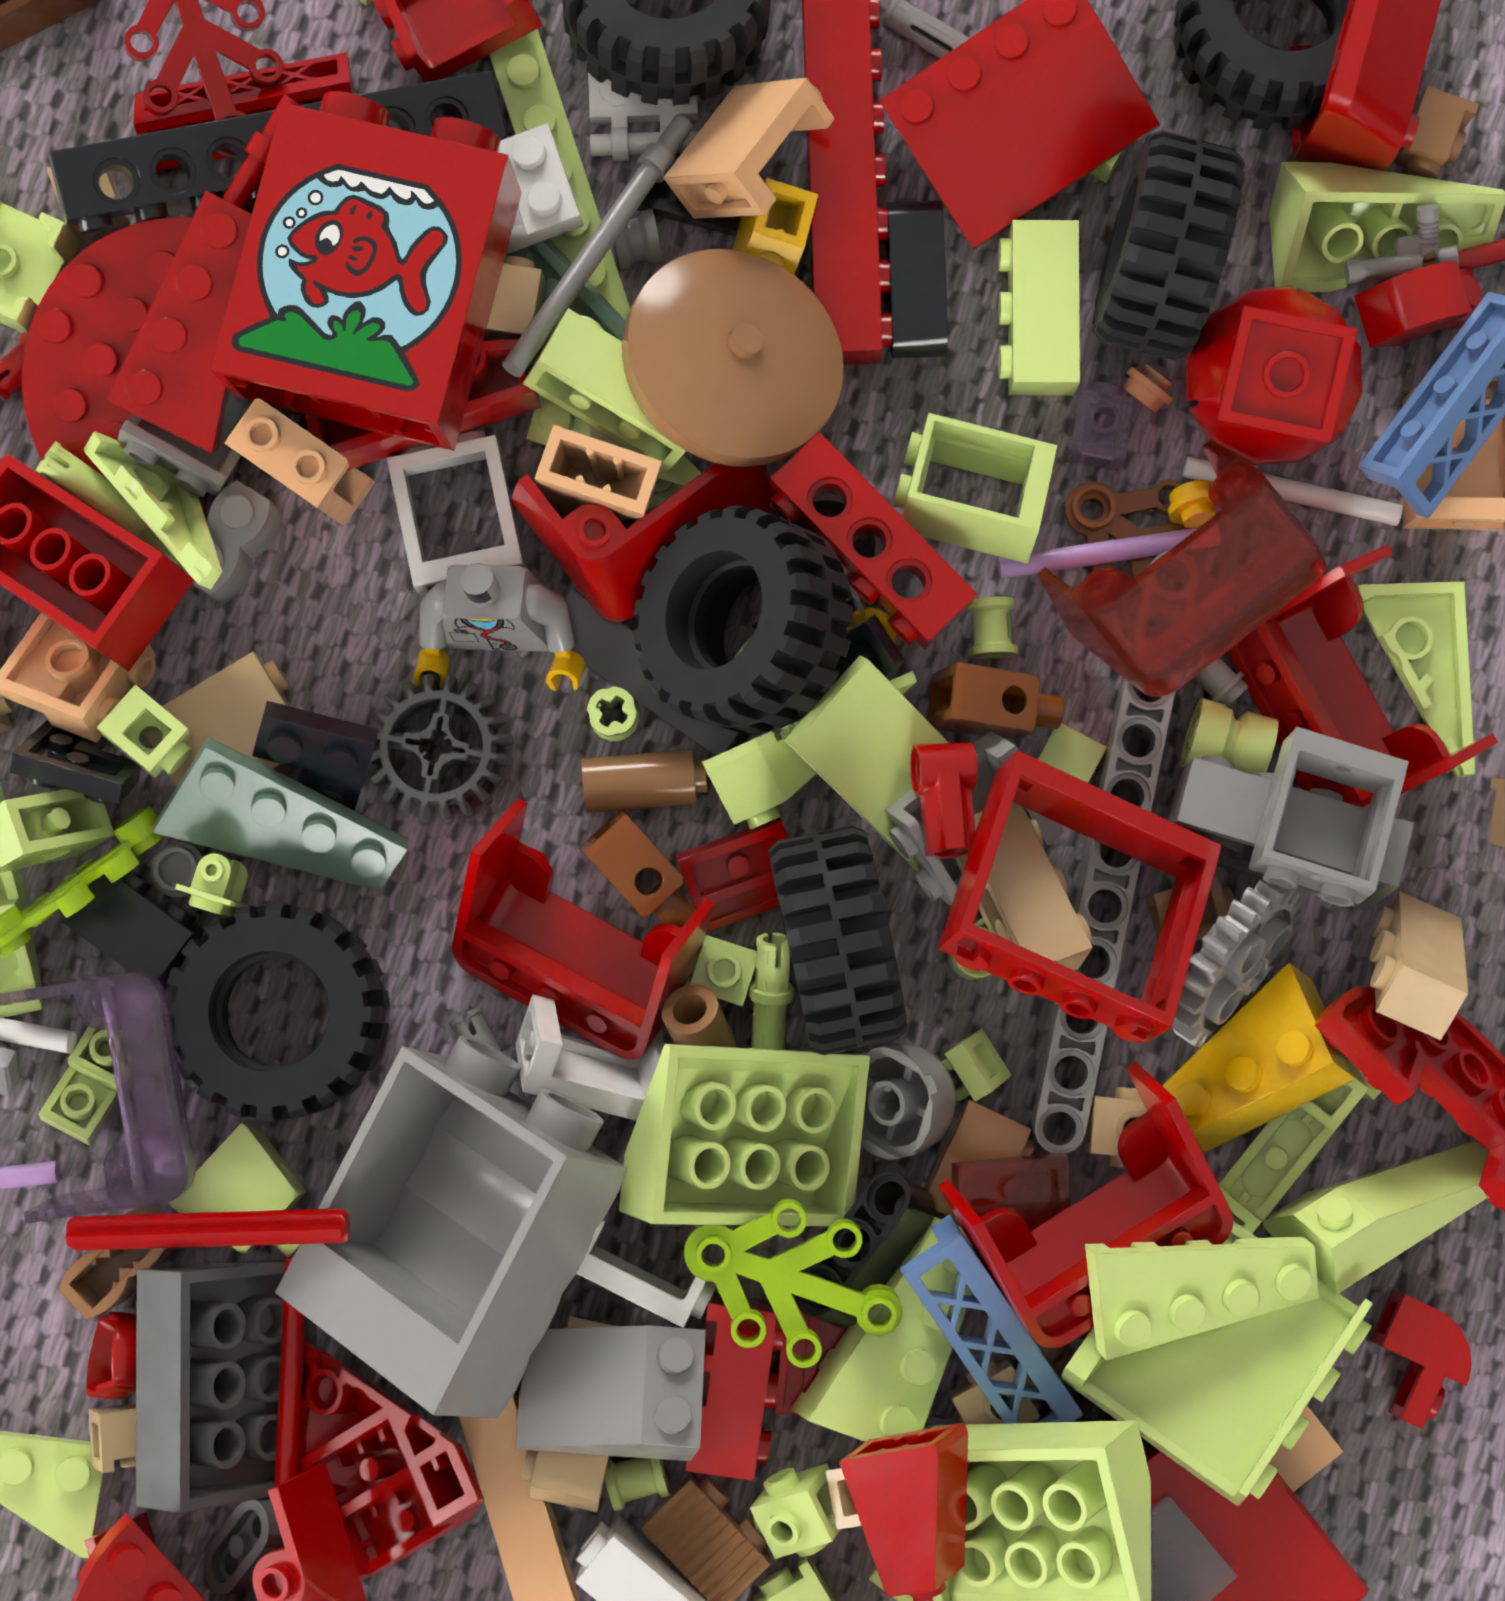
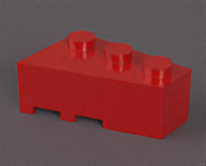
M713 1293L708 1302L705 1325L701 1442L698 1452L691 1461L686 1463V1471L754 1481L756 1465L767 1466L771 1431L761 1430L764 1407L775 1409L779 1375L769 1373L772 1351L783 1350L785 1337L769 1300L747 1297L751 1309L759 1311L766 1322V1336L761 1344L753 1348L741 1347L733 1340L731 1335L732 1319L720 1294ZM745 1319L739 1323L737 1329L741 1335L751 1337L758 1333L760 1326L755 1320Z

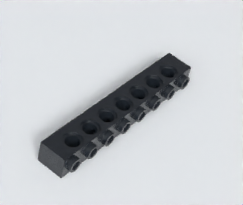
M492 70L359 94V96L368 98L385 107L391 114L390 120L397 123L404 131L430 136L432 131L431 112L443 110L448 112L453 118L468 120L492 130L501 140L507 137ZM321 102L302 106L319 111ZM274 110L49 151V162L65 226L79 225L80 233L97 232L114 227L112 218L135 214L137 223L166 218L170 216L168 207L189 203L191 204L192 212H196L205 191L223 198L234 177L227 178L218 174L212 165V155L220 150H229L235 153L243 164L249 154L244 150L255 131L260 133L263 131ZM166 160L180 163L187 172V183L179 188L164 186L156 176L157 165ZM108 171L124 173L131 181L132 192L122 199L108 197L100 188L99 179ZM260 182L248 201L256 200Z

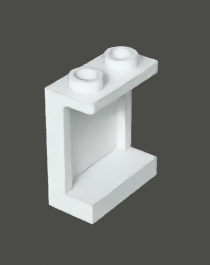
M532 994L515 1044L518 1064L521 1066L519 1072L522 1092L538 1096L541 1089H548L562 1094L589 1109L637 1121L665 1044L662 1031H659L642 1057L634 1060L624 1059L595 1043L562 1035L560 1033L555 1001Z
M607 1213L594 1231L589 1249L576 1274L684 1328L690 1315L700 1320L714 1293L715 1283L701 1280L694 1275L690 1286L687 1289H681L598 1247L597 1244L612 1216Z

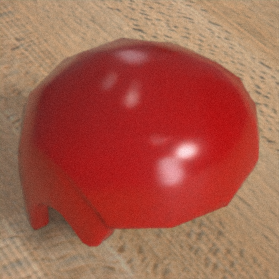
M112 1311L109 1315L100 1316L88 1361L86 1393L89 1397L119 1400L136 1393L137 1315Z

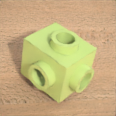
M827 1463L797 1473L794 1468H786L774 1473L764 1481L765 1489L752 1504L750 1510L754 1517L756 1530L765 1538L775 1559L797 1553L799 1557L813 1555L822 1550L828 1543L833 1542L841 1529H836L825 1473L826 1470H830Z

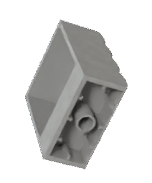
M459 1036L449 1057L405 1046L401 1047L318 1208H341L349 1213L351 1224L349 1239L344 1243L300 1244L275 1293L432 1415L498 1418L516 1391L531 1353L547 1331L558 1308L562 1293L583 1262L591 1244L594 1231L613 1204L622 1185L627 1168L592 1146L604 1123V1120L584 1105L548 1089H541L533 1105H530L509 1091L521 1066L499 1050L466 1036Z

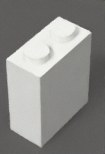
M620 1515L610 1527L601 1521L580 1547L582 1551L576 1558V1561L581 1564L575 1583L596 1601H708L659 1548Z

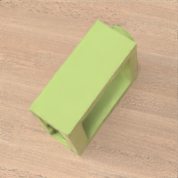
M928 413L923 434L915 432L911 434L904 464L913 466L914 470L912 476L901 473L893 506L903 508L902 517L922 537L1028 564L1040 530L1058 445ZM930 461L1021 484L1022 489L1016 516L1013 517L923 494Z

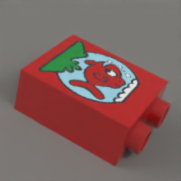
M341 91L324 93L319 111L282 102L210 371L239 400L252 403L255 399L259 398L276 409L455 451L522 194L508 154L498 152L501 138L495 132L480 124L453 117L436 118L430 136L388 127L391 114L385 107L368 98Z

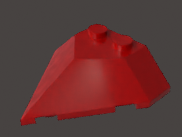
M304 1340L303 1364H306L301 1401L298 1474L315 1465L326 1463L360 1580H363L386 1570L470 1520L483 1502L484 1496L463 1447L459 1442L311 1341Z

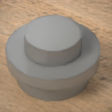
M174 842L163 846L154 855L150 865V875L153 884L161 893L173 898L191 896L189 893L176 890L175 887L176 884L191 886L197 865L204 857L203 854L196 847L183 842Z

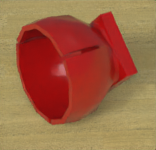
M1292 286L1247 289L1208 315L1196 344L1193 345L1189 355L1185 357L1186 402L1199 401L1198 405L1191 406L1188 409L1212 445L1252 465L1300 463L1336 441L1339 433L1343 434L1362 396L1361 346L1356 340L1358 329L1348 327L1336 307L1299 287L1296 290Z

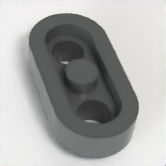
M270 1497L241 1502L209 1543L204 1557V1573L209 1587L216 1594L227 1595L248 1591L253 1585V1571L258 1560L269 1552L282 1548L283 1540Z

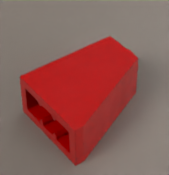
M965 1422L869 1439L839 1461L887 1597L911 1594L915 1601L935 1597L946 1590L945 1582L964 1567L968 1431Z

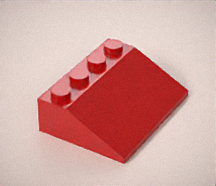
M1025 0L879 100L890 121L973 250L1011 226L1013 220H1020L1160 126L1159 121L1088 0Z
M1153 1445L1144 1449L1151 1478V1601H1360L1367 1595L1369 1590L1278 1472L1259 1500L1249 1493L1243 1502L1236 1506Z

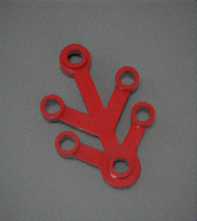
M149 0L138 24L130 27L125 35L124 48L128 56L133 60L145 62L151 60L156 55L159 46L157 32L174 3L182 23V28L157 79L149 82L145 87L143 102L150 113L157 116H165L175 109L178 101L177 89L192 58H194L215 118L214 121L246 115L235 109L216 52L248 69L251 78L260 85H273L281 77L284 65L282 58L277 52L271 49L260 50L204 19L198 0ZM204 0L230 13L234 26L244 32L257 30L265 17V8L261 0ZM243 4L252 5L258 13V18L253 22H245L240 19L237 8ZM136 34H145L150 38L152 48L147 52H138L132 47L131 38ZM261 58L272 60L276 66V73L269 77L261 75L256 69V62ZM156 88L165 89L171 96V102L165 107H158L152 103L150 92ZM218 151L224 157L239 158L232 151Z

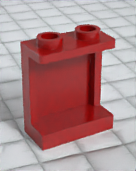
M374 0L376 9L388 30L390 31L395 28L398 34V38L392 40L391 44L403 68L406 71L415 68L424 82L441 80L543 26L532 0Z

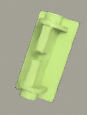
M208 854L199 861L190 887L176 884L175 887L176 890L191 894L188 905L215 914L230 917L234 915L236 908L249 906L241 903L249 878L247 868L241 862L227 859L220 854Z

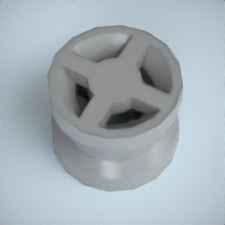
M653 209L641 210L638 217L629 220L614 242L620 271L631 270L635 263L648 261L652 265L663 263Z

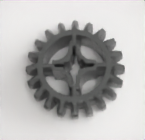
M432 674L424 675V692L418 693L417 688L410 680L404 681L402 683L403 690L408 698L400 702L394 694L388 692L384 699L393 708L390 715L387 716L379 710H373L370 715L374 721L383 725L382 731L378 732L376 740L379 750L373 751L370 765L382 764V768L374 771L368 779L374 786L390 781V784L383 790L381 799L389 804L403 795L398 812L405 817H408L414 811L417 804H420L419 820L422 823L429 824L431 822L435 808H439L443 823H453L454 813L452 806L459 805L464 816L471 818L475 815V812L469 801L470 798L476 795L486 806L493 802L491 795L482 789L488 781L498 788H504L506 785V780L499 774L494 773L493 770L495 765L504 768L513 766L512 757L497 753V748L508 747L514 744L513 736L508 733L495 734V730L503 727L508 722V718L503 712L495 713L489 717L486 716L493 709L496 700L488 694L474 703L479 687L472 681H469L464 686L460 694H457L458 679L455 675L448 674L445 678L442 690H438L436 679ZM438 706L437 713H433L431 722L425 730L418 733H399L404 724L414 714L423 709ZM455 707L467 712L476 720L482 734L483 748L473 747L469 743L456 739V722L453 720ZM442 733H444L446 738L443 741L461 753L450 752V754H441L438 762H435L433 765L430 762L433 756L417 745L427 746V744H436L439 736H442ZM395 750L404 751L420 758L422 763L421 777L424 779L422 792L410 787L402 778L397 768ZM457 765H478L474 774L463 785L454 790L439 793L440 785H444L447 772L452 767Z

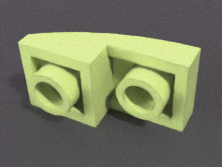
M97 1013L68 1057L69 1067L38 1113L40 1120L90 1145L141 1056L147 1039Z

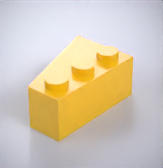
M1290 962L1162 1085L1177 1099L1201 1150L1204 1152L1210 1151L1356 1079L1347 1057L1340 1050L1331 1047L1324 1039L1322 1033L1314 1026L1325 1007L1313 980Z

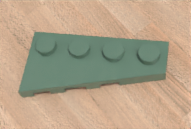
M209 736L156 819L152 832L378 891L384 886L408 850L409 838Z

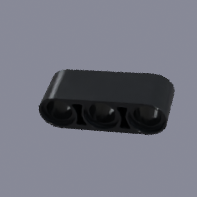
M942 200L887 202L888 240H886L887 260H889L890 293H888L889 313H891L892 317L891 358L947 357L948 315Z
M883 1172L876 1175L843 1218L852 1220L860 1228L862 1246L858 1253L849 1258H840L834 1255L806 1268L805 1272L860 1292L869 1285H886L930 1225L935 1212L933 1196L927 1189L896 1172ZM905 1194L902 1208L894 1214L897 1200ZM841 1229L833 1237V1242L843 1248L849 1247L855 1241V1234L849 1229ZM871 1241L868 1254L861 1260V1251L864 1245ZM795 1295L801 1310L816 1319L838 1328H847L858 1322L857 1317Z

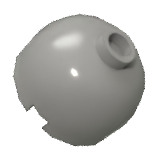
M897 1043L873 1048L868 1053H865V1055H870L861 1146L872 1155L886 1160H893L920 1154L939 1142L944 1137L955 1116L957 1101L954 1082L945 1065L927 1050L910 1044Z

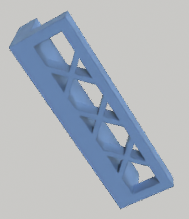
M1487 292L1358 466L1368 480L1396 488L1416 515L1429 518L1505 416V295ZM1494 376H1498L1497 393L1490 403L1485 405L1487 386ZM1462 420H1466L1464 438L1456 448H1452L1454 430ZM1433 464L1432 481L1422 493L1415 483L1428 465Z
M951 1215L933 1225L931 1229L939 1242L900 1267V1270L1005 1424L1019 1423L1017 1415L1022 1397L1046 1400L1053 1412L1037 1423L1073 1422L1081 1417L1083 1413L1069 1390L1060 1380V1377L1036 1341L1025 1329ZM949 1257L958 1270L953 1293L928 1290L920 1276ZM966 1284L975 1297L964 1295ZM939 1304L950 1305L947 1316ZM961 1307L984 1310L987 1313L988 1319L983 1338L958 1334L956 1326ZM997 1329L1006 1342L994 1340ZM969 1349L980 1350L978 1361ZM991 1352L1015 1355L1019 1361L1013 1383L988 1378L986 1373ZM1027 1374L1036 1386L1025 1385ZM999 1393L1010 1395L1008 1405Z

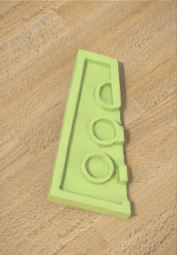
M1304 1237L1236 1239L1233 1244L1212 1245L1208 1240H1187L1185 1246H1158L1155 1242H1131L1129 1248H1109L1104 1243L1085 1244L1096 1350L1106 1361L1319 1298L1315 1246Z

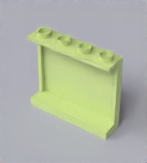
M1233 1221L1232 1231L1223 1244H1233L1236 1239L1257 1237ZM1318 1279V1299L1107 1361L1096 1350L1093 1327L1066 1365L1060 1380L1116 1420H1137L1141 1438L1233 1504L1239 1506L1249 1493L1259 1500L1275 1477L1278 1469L1269 1462L1281 1444L1291 1451L1305 1431L1310 1421L1302 1416L1301 1413L1312 1396L1323 1402L1335 1385L1341 1373L1332 1366L1343 1349L1353 1355L1370 1331L1372 1325L1364 1321L1363 1318L1373 1303L1365 1298L1358 1307L1341 1294L1333 1292L1325 1283Z

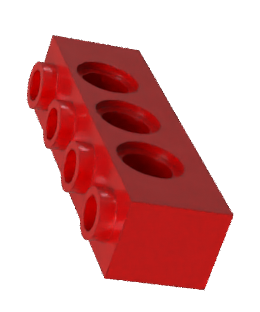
M820 432L770 478V491L774 494L770 502L773 507L788 522L793 524L799 520L809 531L822 538L826 547L834 550L841 564L852 574L848 579L850 586L865 602L871 605L877 600L892 615L887 620V623L908 645H911L916 640L926 649L973 604L977 593ZM832 493L842 499L845 509L837 516L825 517L816 511L813 502L822 494ZM871 533L881 539L884 550L876 557L867 558L855 551L852 542L860 534ZM901 573H911L921 581L923 592L914 598L901 597L894 591L892 580Z

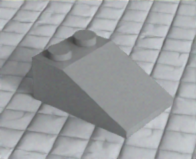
M650 1325L547 1329L543 1338L531 1353L520 1381L515 1449L691 1461L700 1449L706 1330Z

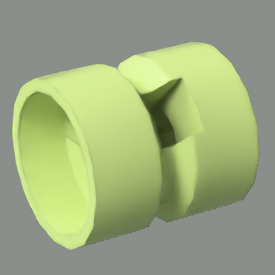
M1201 698L1195 707L1182 748L1180 766L1185 768L1193 757L1201 759L1202 756L1209 755L1227 759L1234 764V769L1255 775L1258 772H1267L1276 744L1278 720L1249 711L1236 720L1233 710L1229 709L1225 704Z

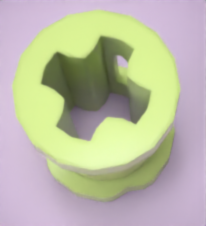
M1011 597L977 598L966 609L967 612L972 613L974 645L969 648V658L1000 659L1014 657L1019 654L1018 645L1012 643L1011 611L1016 608V599Z
M617 686L600 689L590 698L587 706L590 724L600 738L609 742H620L629 738L636 731L639 723V711L633 697L625 689ZM618 702L623 703L622 711L627 718L623 724L613 721L609 727L604 726L605 718L600 711L604 705L614 708Z
M632 1458L618 1463H614L612 1459H609L605 1483L614 1511L624 1509L625 1502L657 1493L661 1498L671 1496L663 1459Z

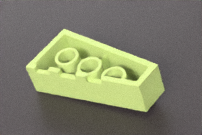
M933 1217L926 1231L886 1284V1286H889L897 1293L902 1305L903 1315L899 1326L893 1332L883 1336H875L865 1332L858 1322L855 1325L849 1326L834 1349L830 1348L818 1366L820 1369L819 1373L805 1393L801 1392L791 1407L792 1411L809 1422L867 1442L869 1439L924 1429L953 1347L902 1274L900 1267L939 1242L931 1227L942 1219ZM958 1226L959 1229L961 1230V1232L963 1233V1235L965 1236V1238L967 1239V1237H966V1235L964 1234L962 1228H961L960 1226ZM948 1257L921 1275L920 1278L928 1290L953 1293L958 1270ZM966 1284L964 1295L972 1296L973 1292ZM876 1304L868 1312L869 1318L875 1322H882L890 1315V1309L884 1304ZM939 1304L947 1316L950 1305ZM965 1307L960 1309L956 1326L957 1332H959L967 1309Z

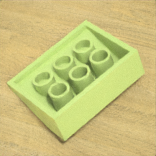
M664 1044L625 1151L623 1166L627 1170L621 1185L619 1211L650 1224L743 1225L771 1212L779 1201L794 1199L805 1208L807 1216L806 1226H830L834 1221L843 1219L855 1203L870 1055L833 1053L823 1056L813 1051ZM785 1209L779 1214L777 1220L782 1226H795L800 1221V1215L794 1209Z
M1137 1420L965 1424L968 1431L964 1567L945 1582L946 1590L933 1597V1601H1151V1478ZM933 1425V1426L930 1427V1428L939 1427V1426H944V1425Z

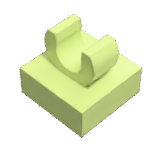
M982 1028L944 1053L947 1058L942 1063L947 1070H955L963 1082V1086L955 1091L957 1101L963 1100L971 1095L974 1101H977L993 1092L1012 1076Z

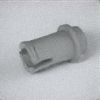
M1200 640L1182 658L1180 668H1183L1213 697L1211 701L1222 703L1229 707L1249 687L1242 680L1245 675L1241 671L1236 675L1205 645L1206 643L1203 640Z

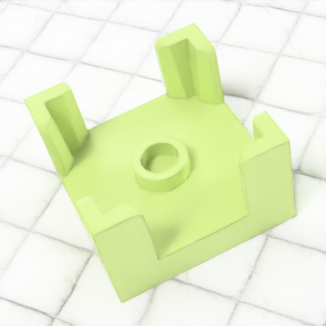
M0 201V323L21 333L26 332L28 334L30 324L40 301L62 269L73 260L81 241L69 227L65 226V222L43 212H41L39 219Z

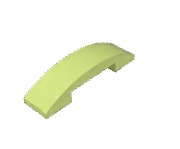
M1356 1078L1269 1121L1218 1184L1231 1209L1233 1221L1254 1234L1351 1113L1369 1087Z

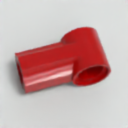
M972 742L915 744L912 747L910 777L914 794L920 795L925 856L956 858L969 855L975 836L972 793L975 792L978 775L976 751Z

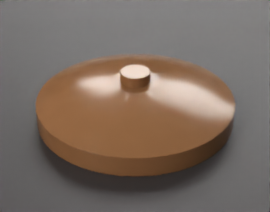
M709 249L689 253L672 260L652 275L643 286L629 310L623 329L622 360L624 372L631 392L643 413L674 444L699 458L714 463L738 467L761 466L783 460L795 454L826 424L840 397L844 372L843 355L837 331L829 314L815 294L795 275L780 265L755 254L730 249Z

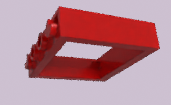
M1017 750L995 772L938 950L954 956L955 961L967 969L987 971L1007 980L1008 985L1020 993L1040 995L1058 1003L1065 1013L1081 1019L1091 1018L1111 1027L1113 1032L1124 1040L1147 1044L1173 1025L1190 964L1189 960L1192 957L1222 845ZM1013 802L1176 877L1141 1001L973 925Z

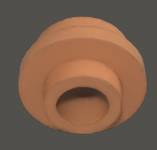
M1148 364L1145 365L1141 372L1132 366L1127 370L1126 374L1130 377L1123 384L1122 388L1156 414L1163 404L1169 407L1174 401L1166 393L1172 386V383Z

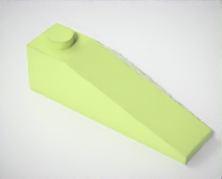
M1281 162L1269 209L1275 287L1292 286L1295 290L1299 287L1306 292H1332L1346 288L1344 263L1395 255L1396 238L1417 235L1418 221L1416 208L1424 204H1436L1439 206L1438 242L1440 248L1456 246L1459 251L1492 242L1505 206V191L1503 189L1337 163ZM1431 251L1424 258L1429 259L1436 256Z
M913 671L890 680V682L904 696L917 684V679ZM802 719L789 725V729L780 733L779 731L768 732L702 762L734 825L747 821L750 830L781 817L777 807L791 800L818 775L784 741Z
M1476 1141L1306 1192L1266 1217L1263 1221V1228L1274 1238L1304 1237L1315 1246L1317 1277L1333 1292L1339 1294L1485 1200L1487 1197L1479 1187L1488 1151Z

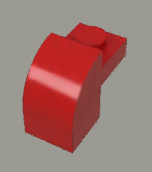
M1447 261L1400 274L1354 297L1369 347L1374 348L1405 345L1438 329L1461 328L1481 302L1482 291L1478 282L1473 277L1471 268L1459 269L1457 261Z
M1392 1289L1370 1341L1410 1360L1388 1412L1405 1422L1423 1429L1427 1418L1430 1420L1434 1419L1442 1407L1445 1389L1441 1386L1445 1377L1467 1386L1471 1373L1470 1348L1462 1330L1448 1315L1415 1298Z

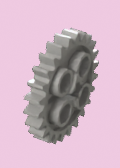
M1260 879L1254 889L1251 887L1246 888L1240 902L1235 899L1232 901L1228 915L1217 918L1216 923L1202 939L1200 953L1193 955L1189 960L1193 965L1187 972L1171 1027L1176 1035L1194 1047L1199 1046L1201 1048L1270 981L1271 973L1277 971L1281 966L1278 962L1280 957L1291 947L1288 944L1289 939L1299 928L1294 925L1303 913L1299 910L1303 900L1299 898L1300 893L1298 891L1280 888Z

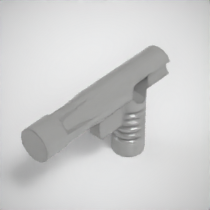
M1424 204L1416 208L1418 233L1417 235L1396 238L1395 255L1345 262L1344 276L1346 283L1351 284L1392 278L1411 270L1441 262L1457 261L1459 264L1456 246L1443 248L1439 246V206L1436 204ZM1432 251L1435 254L1436 259L1434 261L1422 263L1424 257Z

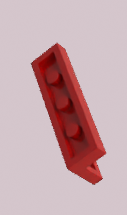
M347 52L283 64L284 68L281 77L275 84L269 86L256 83L251 78L249 71L224 76L236 111L243 112L246 115L275 110L284 94L301 105L321 102L324 93L329 91L354 94L351 66ZM276 66L258 69V72L263 76L269 77L276 73ZM202 81L179 85L176 107L170 114L165 116H157L150 113L143 102L144 92L136 93L133 121L136 134L141 135L214 121L215 118ZM161 88L150 92L152 103L158 107H165L171 102V96L165 89ZM218 152L212 155V160L227 158ZM166 160L157 165L156 171L181 167L182 165L176 161Z

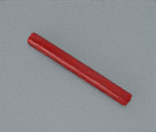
M341 1208L74 1216L67 1222L65 1240L67 1246L72 1247L76 1251L344 1243L349 1239L351 1224L349 1213Z

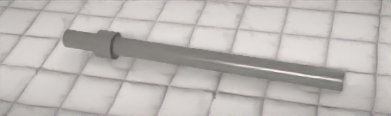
M676 115L656 143H649L636 162L638 170L503 361L502 366L508 373L515 377L522 376L654 184L664 181L663 177L676 162L675 154L693 130L692 123L686 117Z

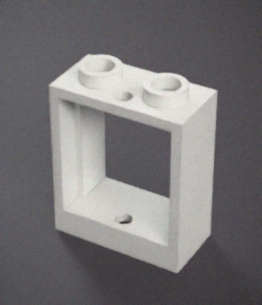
M483 431L467 432L458 436L455 451L424 445L409 449L398 456L387 458L412 583L420 596L425 595L439 582H446L447 569L451 565L481 563L493 566H521L526 568L513 504L510 502L511 494L502 451L496 435L486 437ZM486 459L504 545L425 562L408 476Z

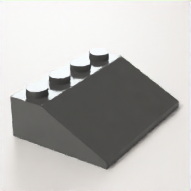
M285 1260L187 1264L137 1269L136 1507L185 1513L270 1497L268 1490L274 1487L283 1313V1299L275 1291L284 1276ZM305 1317L304 1340H309L317 1346V1325ZM303 1364L302 1397L306 1364Z

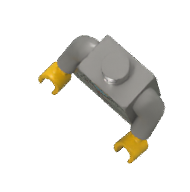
M481 563L451 565L447 569L446 582L436 584L425 594L421 601L419 645L425 649L419 652L413 677L417 686H421L424 671H434L441 677L440 688H443L444 680L449 671L450 658L441 648L447 645L449 649L554 652L555 657L546 677L547 685L551 690L557 691L562 680V674L572 680L574 691L577 690L586 666L583 657L571 651L575 646L568 605L562 595L546 588L528 568L521 566H493Z

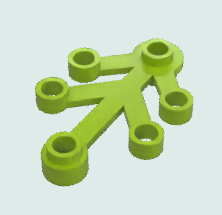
M150 805L138 810L113 829L112 832L120 843L98 860L90 859L77 867L65 877V880L51 894L46 892L27 905L22 911L17 906H13L0 914V954L3 958L21 948L32 938V935L27 930L31 926L34 928L40 925L59 909L67 918L95 898L88 888L91 882L105 874L108 880L113 883L140 863L130 848L139 855L164 837V835L152 833L158 816Z
M794 1199L779 1201L771 1212L735 1229H731L726 1225H700L689 1234L685 1242L684 1259L686 1265L697 1278L715 1283L732 1319V1338L741 1347L753 1348L761 1344L766 1336V1322L759 1311L751 1309L737 1274L761 1283L787 1338V1357L793 1365L800 1368H808L815 1365L821 1357L822 1347L819 1336L813 1330L808 1329L792 1294L857 1317L859 1326L871 1335H887L893 1332L901 1322L903 1315L902 1305L897 1293L889 1286L873 1284L860 1292L802 1271L834 1255L840 1258H849L858 1253L862 1246V1234L859 1226L852 1220L838 1219L829 1226L826 1232L770 1258L746 1250L777 1234L785 1238H793L804 1231L807 1224L806 1211L803 1205ZM794 1209L800 1215L798 1224L791 1228L780 1225L777 1219L783 1210ZM841 1229L851 1230L855 1234L853 1244L845 1248L837 1246L833 1242V1237L837 1231ZM717 1244L721 1246L725 1252L724 1257L716 1263L705 1260L702 1251L707 1245ZM876 1304H884L890 1309L889 1317L882 1322H875L868 1316L870 1308ZM745 1319H752L759 1324L760 1329L754 1336L745 1337L737 1329L739 1323ZM800 1339H808L813 1342L815 1349L809 1356L802 1357L794 1353L793 1345Z

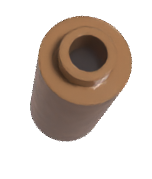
M693 749L582 758V785L586 814L697 804V793L708 792L706 770L702 763L705 759L694 760Z
M697 984L686 985L676 989L667 997L662 1007V1019L674 1044L739 1048L718 1000L709 988Z

